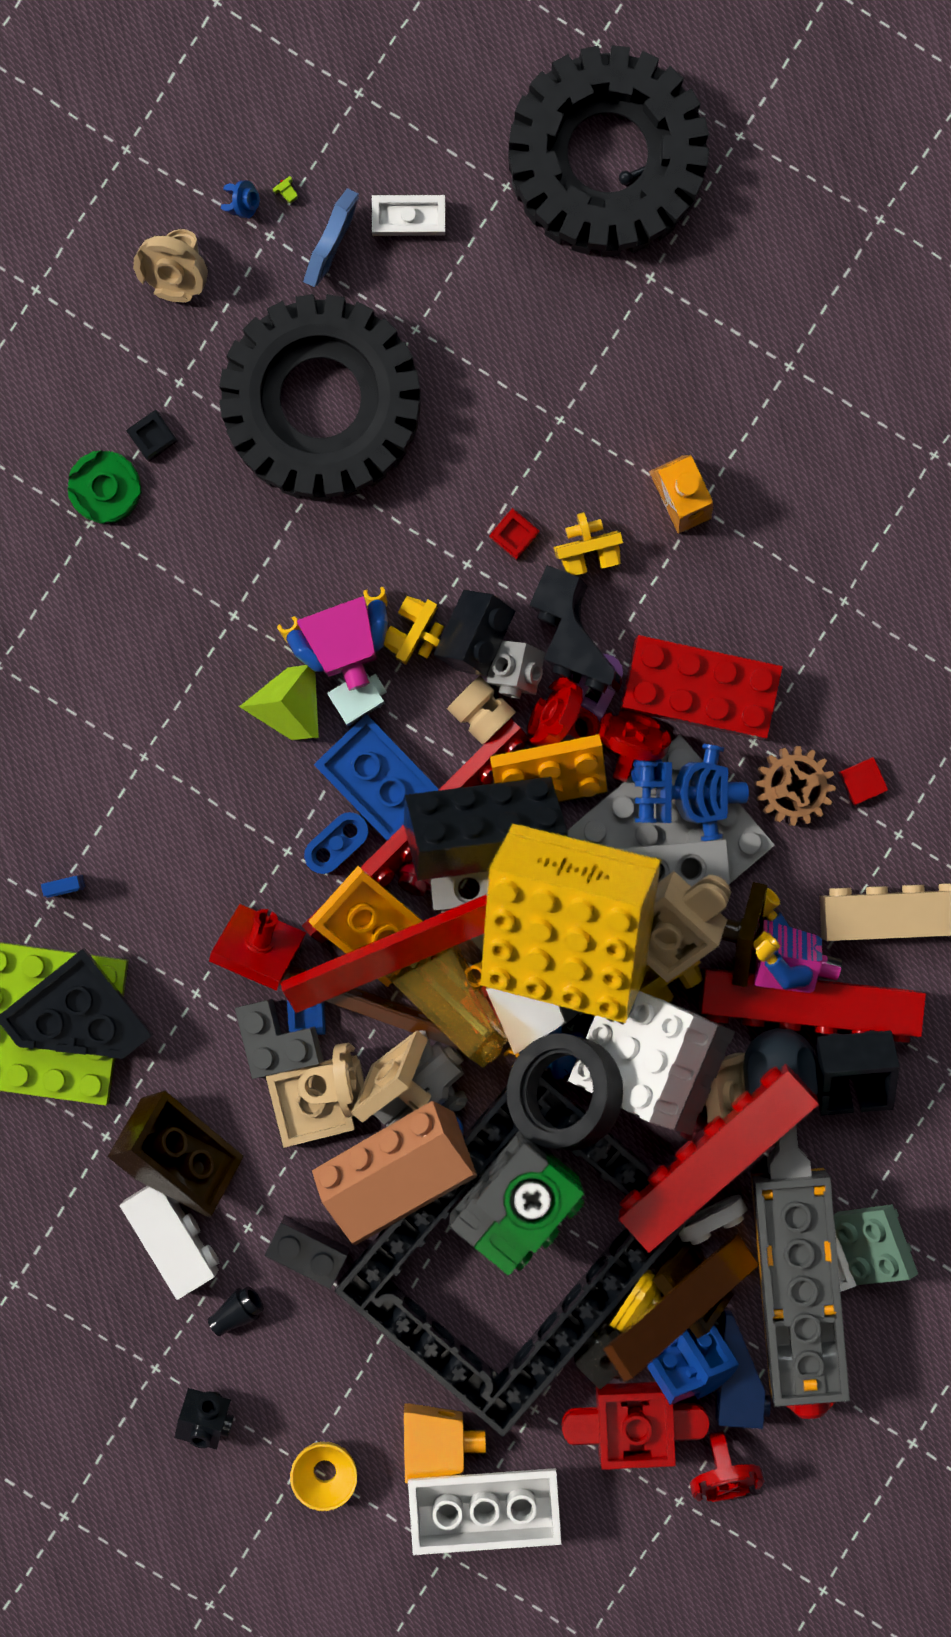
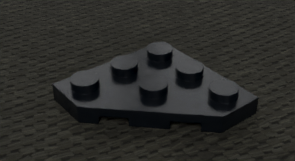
M85 948L0 1014V1025L15 1044L21 1048L55 1050L57 1052L91 1054L123 1059L154 1035Z

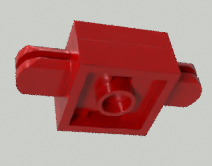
M657 1382L596 1384L597 1407L571 1408L565 1412L561 1422L563 1436L569 1444L574 1446L598 1445L601 1470L676 1466L675 1441L703 1439L709 1430L710 1424L706 1411L698 1403H676L670 1405Z

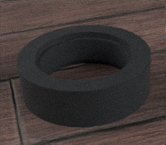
M568 1034L546 1035L529 1044L514 1062L507 1083L508 1108L516 1127L526 1138L535 1144L554 1149L580 1150L600 1141L616 1122L623 1100L621 1074L610 1053L592 1040ZM573 1055L584 1063L591 1075L593 1084L592 1101L588 1111L579 1122L568 1128L557 1129L550 1125L540 1112L537 1102V1087L544 1070L553 1061L564 1056Z

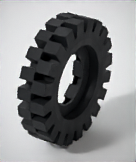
M612 45L610 53H600L599 46L581 49L580 56L572 60L570 55L567 54L552 62L551 71L548 74L541 71L530 83L527 96L522 95L515 110L514 122L511 124L508 149L509 171L512 174L511 184L518 201L522 200L525 205L524 213L535 226L540 223L545 228V236L559 245L563 240L571 243L572 251L589 255L590 249L600 250L601 257L620 256L621 250L630 248L631 253H635L648 248L650 242L656 238L661 241L675 229L676 223L680 219L683 220L693 206L708 165L709 148L706 147L709 132L706 117L700 118L698 113L701 104L692 89L688 91L683 89L682 83L684 78L671 66L666 71L658 67L659 58L642 51L639 58L630 56V47ZM613 113L626 117L640 129L646 140L648 157L643 173L632 185L620 191L600 192L585 186L574 175L568 161V144L574 130L584 120L597 114Z
M314 294L296 296V303L285 306L284 302L281 301L267 308V316L261 320L255 317L243 328L245 335L240 342L234 340L226 356L229 361L227 368L222 369L219 385L222 391V400H219L221 416L227 429L226 432L239 456L247 467H250L256 476L272 487L274 485L281 489L283 493L297 498L301 496L311 497L312 501H331V497L341 495L344 499L360 494V489L368 485L374 487L387 477L386 473L393 466L396 468L407 454L406 448L410 442H413L418 427V415L420 412L418 374L413 363V357L405 341L402 342L400 340L397 330L385 318L380 320L376 317L373 309L358 301L355 305L346 303L345 297L326 294V300L315 299ZM314 358L332 359L343 364L353 373L361 391L360 408L354 421L341 433L327 438L310 437L297 431L287 421L281 407V389L288 374L300 363Z

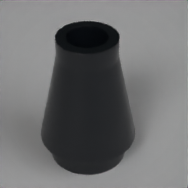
M249 1286L244 1289L237 1288L224 1304L208 1318L211 1330L217 1336H222L228 1331L257 1320L259 1313L264 1310L262 1300L256 1291Z

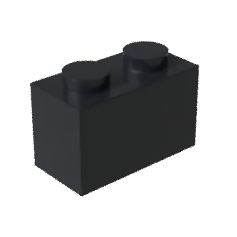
M463 590L434 655L456 671L486 677L516 611L493 594Z
M284 1215L264 1256L331 1289L347 1258L349 1247Z

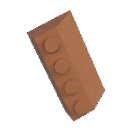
M434 1101L427 1103L312 1170L322 1204L354 1245L359 1244L477 1177L455 1113Z

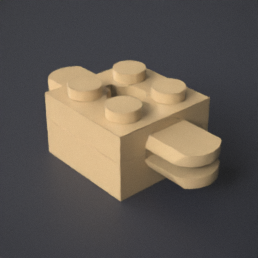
M673 871L658 882L647 965L666 982L672 980L719 946L727 919L720 912L726 909L731 894L730 887L725 880L715 875H708L691 887Z

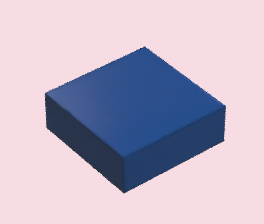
M83 875L41 884L43 896H46V898L84 890V887H86Z
M287 999L289 1032L315 1026L317 1035L326 1034L325 1001L295 1013Z

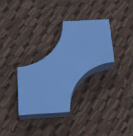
M347 188L334 205L325 231L312 252L304 283L313 287L318 286L329 271L336 251L350 227L358 203L359 193Z

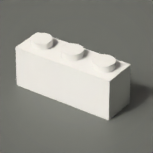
M146 1186L126 1198L119 1205L176 1300L216 1276L218 1272L216 1265L219 1264L216 1253L209 1244L204 1247L197 1235L200 1233V1228L196 1220L190 1213L184 1214L178 1201Z

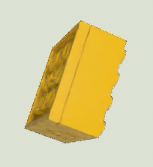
M512 824L489 868L480 985L626 1023L646 973L661 860Z

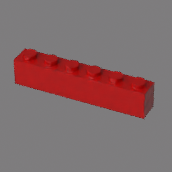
M702 967L703 980L700 984L698 1011L701 1014H707L706 1018L714 1022L728 1023L729 1017L743 1018V1025L764 1027L765 1021L779 1022V1028L801 1031V1024L816 1026L815 1032L823 1034L837 1033L838 1028L852 1030V1034L864 1033L870 1030H891L894 1041L908 1043L910 1042V1036L921 1037L926 993L921 991L817 980L814 991L806 993L755 986V973H750L746 988L732 984L734 971Z
M787 1064L780 1069L774 1066L767 1071L759 1080L762 1084L752 1094L748 1091L741 1094L731 1105L734 1110L723 1119L720 1116L714 1118L703 1129L705 1135L696 1143L690 1140L683 1145L675 1154L678 1158L668 1168L664 1165L657 1168L647 1179L650 1184L641 1192H638L636 1189L631 1191L620 1202L619 1205L622 1208L619 1210L618 1220L649 1253L819 1105L817 1096Z

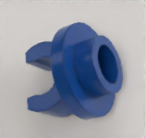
M241 180L236 185L231 183L224 185L223 190L232 195V202L230 204H221V209L231 215L251 218L255 214L260 202L259 193L253 183L248 180Z

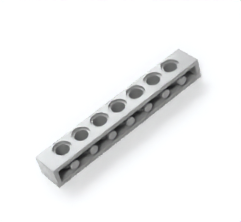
M724 839L619 849L661 860L660 865L662 866L663 874L658 882L675 871L691 887L708 875L718 876L725 880L727 884H730L727 841ZM687 858H693L699 864V873L692 879L684 878L680 872L681 863ZM489 872L431 879L433 910H441V913L478 897L487 895ZM467 877L476 879L480 885L478 895L471 899L462 897L458 891L459 882Z

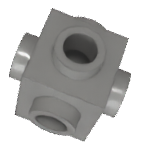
M502 640L488 671L487 683L500 688V695L520 699L521 693L536 695L538 683L542 679L545 652L527 643Z

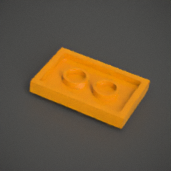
M599 734L490 756L494 783L551 777L558 802L608 792L603 749Z
M357 866L313 915L309 923L347 954L420 923L423 920ZM404 968L380 977L378 980L388 987Z

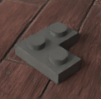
M273 998L235 1008L252 1079L324 1062L315 1026L281 1033Z

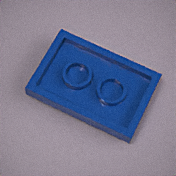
M367 714L314 764L386 841L404 825V801L406 794L439 790Z

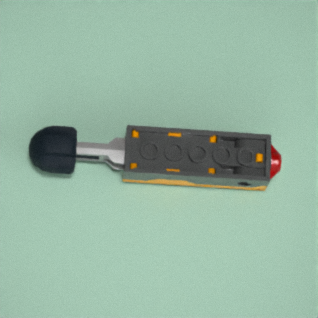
M775 1028L762 1032L751 1041L745 1052L743 1065L745 1092L748 1091L752 1094L762 1085L759 1080L772 1067L776 1066L780 1069L787 1064L808 1088L817 1095L820 1090L817 1060L813 1047L804 1036L791 1029ZM795 1125L776 1141L775 1148L767 1158L768 1172L752 1173L751 1182L770 1393L775 1407L786 1406L800 1418L815 1419L823 1417L835 1402L850 1401L831 1179L824 1168L811 1169V1161L798 1147L797 1128Z

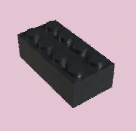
M551 777L405 795L404 827L417 881L489 872V868L512 824L568 836Z

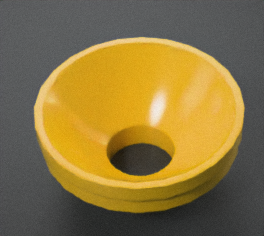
M647 1270L642 1275L610 1323L611 1327L623 1332L662 1298L661 1291L652 1281L655 1275L650 1270Z
M317 1442L305 1447L297 1455L291 1468L290 1483L296 1498L302 1504L317 1511H329L344 1505L350 1499L357 1484V1469L352 1456L345 1448L332 1442ZM330 1461L336 1468L335 1476L330 1480L319 1479L314 1472V1467L318 1462Z

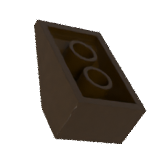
M164 1090L140 1099L107 1157L134 1179L209 1217L213 1215L244 1156Z

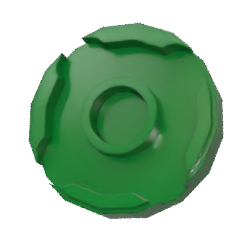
M103 450L92 451L81 457L71 468L68 477V497L75 510L87 520L99 524L117 523L128 517L138 505L141 495L140 477L134 465L121 454Z

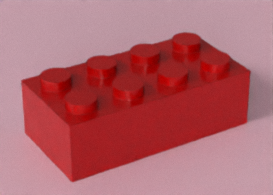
M638 635L634 640L620 710L764 740L768 737L783 666Z

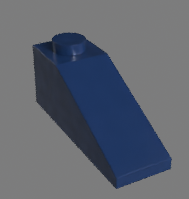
M725 1308L721 1314L720 1335L736 1358L739 1366L735 1373L716 1390L715 1418L719 1426L763 1429L764 1417L770 1416L771 1398L770 1395H765L764 1387L731 1310Z

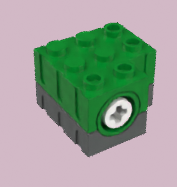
M518 1131L450 1213V1228L472 1246L475 1245V1248L509 1276L515 1268L521 1271L540 1246L544 1249L549 1247L560 1232L557 1229L558 1224L565 1216L571 1219L582 1207L584 1200L581 1197L584 1191L579 1176L546 1148L544 1149L543 1146L530 1141Z

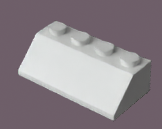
M556 1468L408 1479L413 1555L561 1545Z

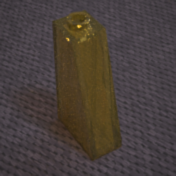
M458 945L385 975L475 1063L484 1068L487 1063L494 1061L500 1055L502 1047L506 1044L508 1038Z

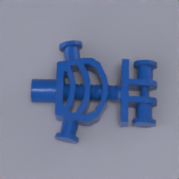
M702 744V748L705 749L703 762H688L682 766L674 786L672 785V762H636V766H640L639 781H635V787H642V797L635 798V803L639 804V818H635V822L671 823L672 800L674 799L681 818L687 822L702 823L704 835L701 836V841L721 839L723 834L718 832L717 820L728 817V804H745L749 796L748 785L746 782H728V768L718 765L720 752H724V747ZM654 766H657V781H654ZM651 787H656V798H651ZM654 804H656V818H654Z

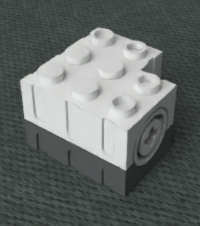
M639 991L626 1023L595 1016L586 1039L601 1045L615 1060L623 1084L622 1109L639 1115V1118L649 1123L692 1135L697 1124L695 1123L697 1117L702 1112L711 1091L710 1087L713 1079L716 1078L726 1055L725 1051L728 1044L731 1043L735 1031L681 1006ZM577 1058L568 1081L593 1093L591 1075L584 1063Z

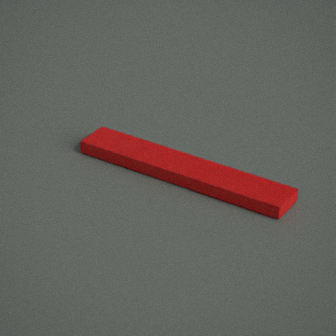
M487 895L478 897L280 982L282 991L295 1013H298L482 935L485 931Z

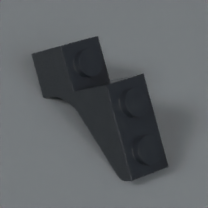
M547 565L530 602V606L539 613L537 619L551 626H558L544 659L554 666L552 672L563 678L572 680L574 675L586 679L585 686L605 694L607 688L619 692L622 684L621 676L593 642L582 625L581 604L588 586L580 577Z

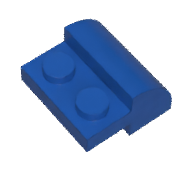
M713 1325L709 1333L698 1339L688 1328L649 1363L647 1367L669 1404L672 1405L693 1395L700 1399L713 1392L735 1373L739 1363L715 1325Z

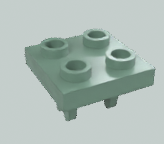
M892 1204L839 1211L834 1214L836 1236L840 1241L849 1265V1271L856 1285L910 1280L918 1275L910 1253L912 1248L910 1243L906 1242L897 1218L899 1216L898 1211L894 1209Z

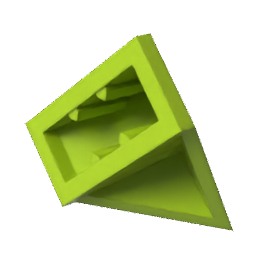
M307 665L286 668L239 706L290 740L319 738L315 671Z

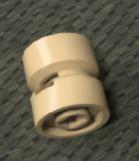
M479 676L449 705L447 710L460 723L468 722L470 724L469 732L484 745L516 711L503 698L495 699L493 697L494 689Z

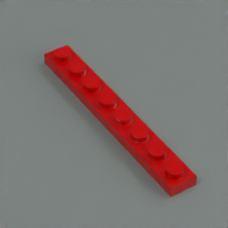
M510 718L439 790L490 783L494 779L490 756L523 750L525 742L529 738L521 727ZM404 825L360 867L383 887L391 882L395 875L394 872L404 862L412 860ZM313 915L302 925L308 934L320 943L329 940L309 923Z

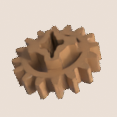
M795 746L792 755H789L786 748L779 749L780 759L769 755L766 758L770 767L758 768V771L764 775V779L754 782V786L763 788V793L756 796L757 801H767L768 804L763 810L765 814L773 810L777 812L775 815L776 822H781L787 816L788 823L791 826L796 825L798 817L801 818L804 824L811 823V813L817 817L824 815L820 808L821 804H832V801L826 797V793L836 790L835 786L827 784V779L831 778L834 773L833 771H823L822 768L827 762L825 758L818 761L813 760L815 756L814 750H809L803 756L801 746ZM795 761L806 764L814 773L806 774L800 771ZM781 767V777L777 785L771 787L773 775ZM792 776L795 781L801 780L803 783V787L798 789V797L795 792H788L787 785L792 783ZM818 786L817 796L810 804L808 797L813 787ZM784 798L790 801L795 811L782 807L777 803L776 799Z

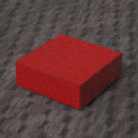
M512 508L492 531L489 538L517 561L540 531Z
M874 757L838 772L853 805L888 791Z

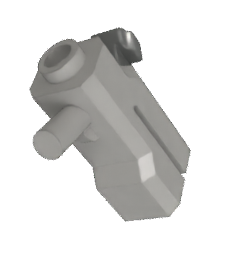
M419 1031L428 1039L426 1031ZM428 1039L412 1080L431 1094L429 1102L434 1101L451 1111H460L468 1101L464 1091L458 1090L454 1092L451 1086L464 1074L460 1066L464 1061L462 1056L454 1047L448 1045L445 1048L438 1041L431 1047ZM396 1097L374 1113V1115L388 1127L414 1111Z

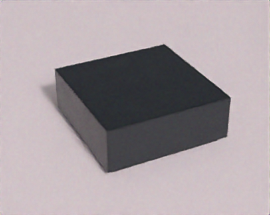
M156 409L126 430L148 462L178 442Z

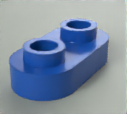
M351 812L338 816L307 845L304 853L307 866L319 874H326L335 870L366 841L369 833L366 820L359 814ZM350 823L357 827V834L353 838H348L344 834V827ZM325 848L330 852V859L327 862H320L317 859L319 849Z

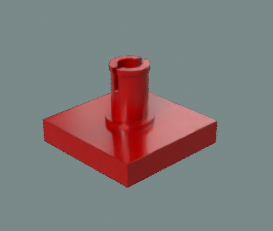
M239 904L211 951L209 962L277 991L280 982L285 977L304 942L306 932L279 921L273 911L270 917L267 916L269 909L256 911Z

